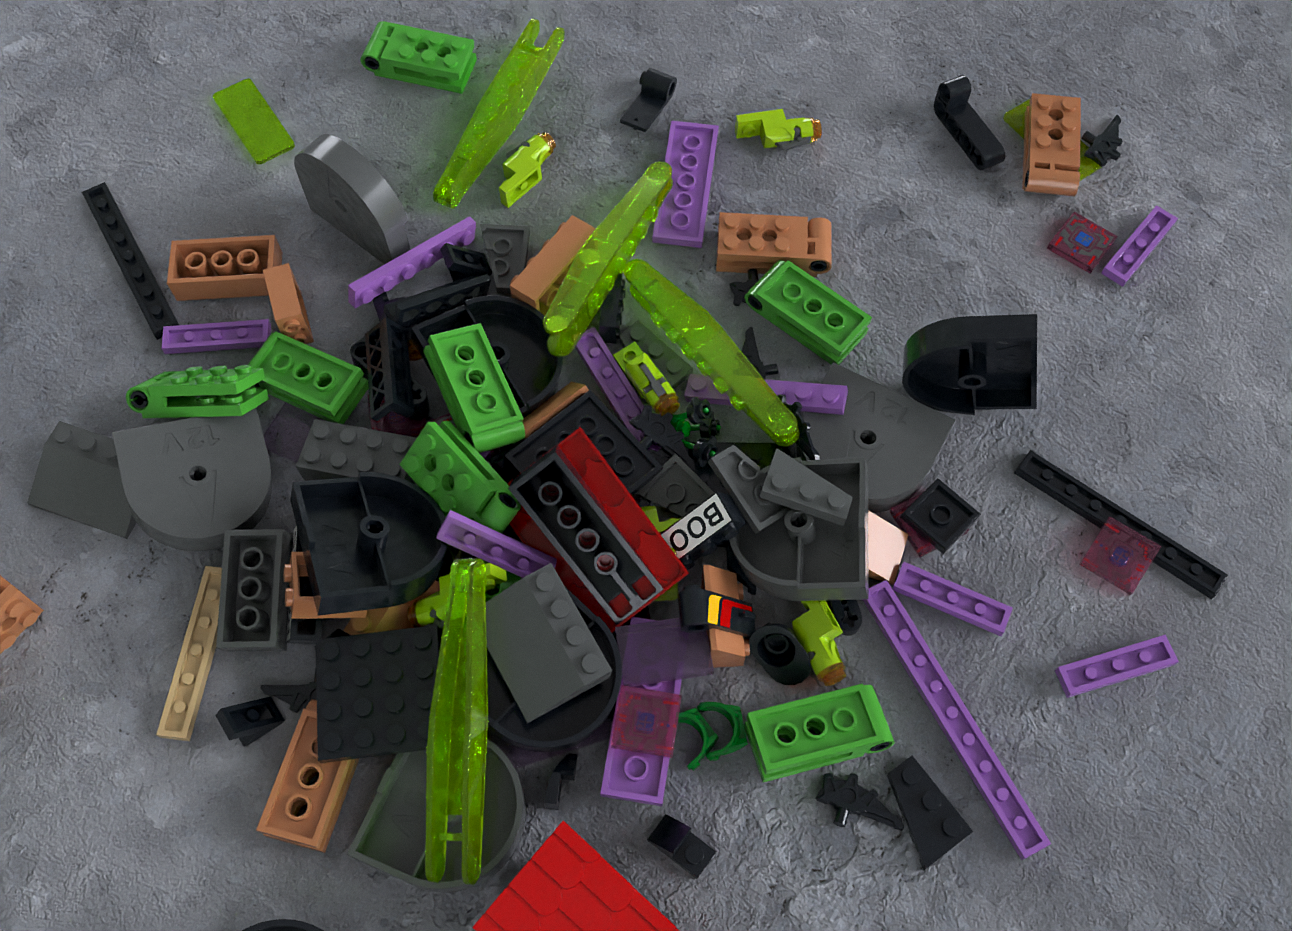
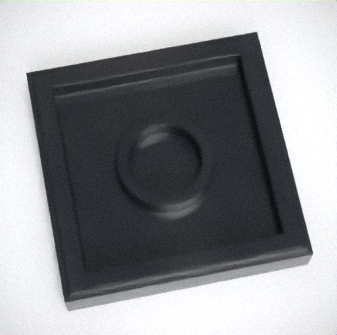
M937 478L901 514L900 518L944 554L979 519L981 513Z

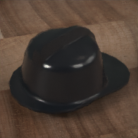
M768 622L752 633L749 640L750 651L776 682L784 685H796L802 683L809 676L811 659L797 640L792 629L784 624H771Z

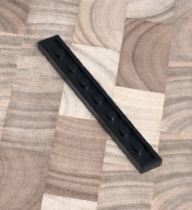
M104 182L83 191L82 194L157 340L162 338L163 326H177L179 323L108 186Z
M1031 450L1014 472L1017 476L1111 536L1113 534L1119 536L1120 529L1130 534L1131 537L1122 542L1130 547L1128 544L1136 538L1154 549L1148 553L1149 548L1147 547V551H1144L1146 546L1143 545L1142 556H1146L1147 559L1211 600L1217 595L1228 577V574ZM1106 524L1118 530L1119 533L1117 534L1116 532L1105 527Z

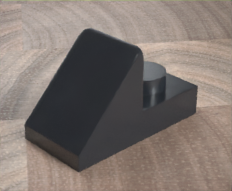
M445 243L440 249L453 282L475 275L477 278L488 274V276L492 274L484 253Z
M271 696L221 708L215 715L229 741L239 738L243 746L253 743L285 721Z
M665 814L647 841L698 879L716 854V851L691 833V827Z

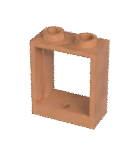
M289 263L264 269L263 273L274 319L281 334L304 344L314 342L302 292Z
M291 552L290 564H284V582H289L290 588L285 589V607H291V619L366 618L367 610L318 616L313 596L300 597L299 576H308L303 552Z

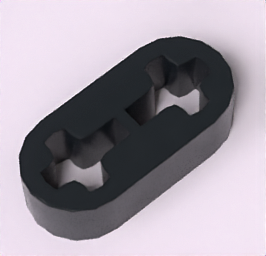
M857 599L843 600L844 604L841 603V600H827L830 610L843 631L842 634L845 636L856 634L862 624V615ZM844 611L847 612L849 619L855 620L852 627H849L847 623H842L845 617Z

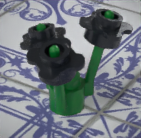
M693 397L687 406L686 412L672 414L673 418L670 423L677 432L682 431L684 433V438L688 437L691 431H700L701 439L695 444L683 439L682 442L686 448L693 450V457L698 460V466L704 467L712 457L718 454V448L715 446L717 443L715 436H719L721 426L720 421L714 418V412L711 411L709 401ZM688 418L689 421H690L692 424H699V423H700V425H690V423H689L688 421H686L685 419Z

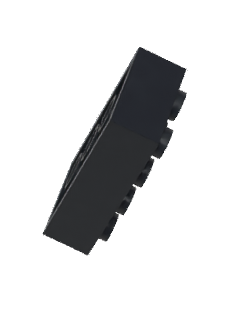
M606 272L599 321V335L604 343L616 344V339L620 335L621 314L624 310L623 299L626 295V279H623V273Z

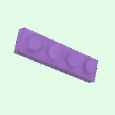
M1156 205L1107 263L1101 274L1123 287L1174 226L1178 218Z
M269 319L163 326L161 349L164 354L259 348L271 334V323Z
M452 510L447 514L436 536L438 540L522 578L550 563L555 568L557 559Z
M903 562L892 588L893 591L998 636H1002L1013 609L1008 605L906 562Z
M1162 635L1060 666L1055 670V673L1066 697L1069 698L1174 666L1179 661L1166 635Z

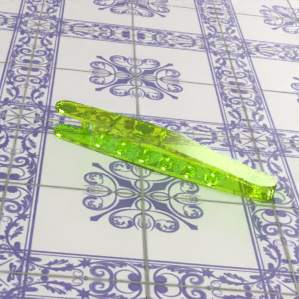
M535 18L529 21L481 98L449 163L435 186L433 192L434 202L452 209L456 208L467 190L513 133L526 113L562 46L565 35L563 28L556 27L544 47H536L533 43L538 36L540 22Z
M655 162L651 164L643 176L593 231L578 251L543 320L545 331L551 334L547 346L548 351L552 355L561 357L573 351L603 304L609 291L612 290L619 273L624 271L640 241L646 236L651 222L656 220L658 210L673 186L671 177L672 167L668 163Z
M633 259L624 266L623 273L626 280L631 284L630 293L637 303L650 315L654 324L666 332L672 343H677L681 347L684 355L697 364L698 369L705 377L709 376L713 380L715 387L720 393H726L730 397V402L736 410H743L777 445L790 446L794 444L799 437L796 417L782 403L711 314L644 260Z
M455 559L450 571V587L429 716L427 741L425 874L427 880L431 883H438L443 877L447 840L462 841L461 871L463 882L466 885L476 884L481 870L488 727L486 568L482 559ZM466 605H467V618H466V622H465ZM448 815H462V833L447 832Z

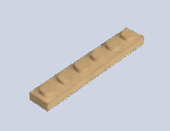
M205 566L156 735L160 738L190 741L216 649L222 568Z

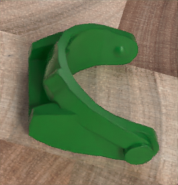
M719 702L699 703L697 706L699 712H719L729 720L733 729V736L724 748L706 754V758L709 761H717L720 756L733 753L748 745L739 706Z
M696 708L676 713L675 723L680 722L693 726L702 738V751L687 765V768L693 771L701 765L699 762L711 751L719 739Z

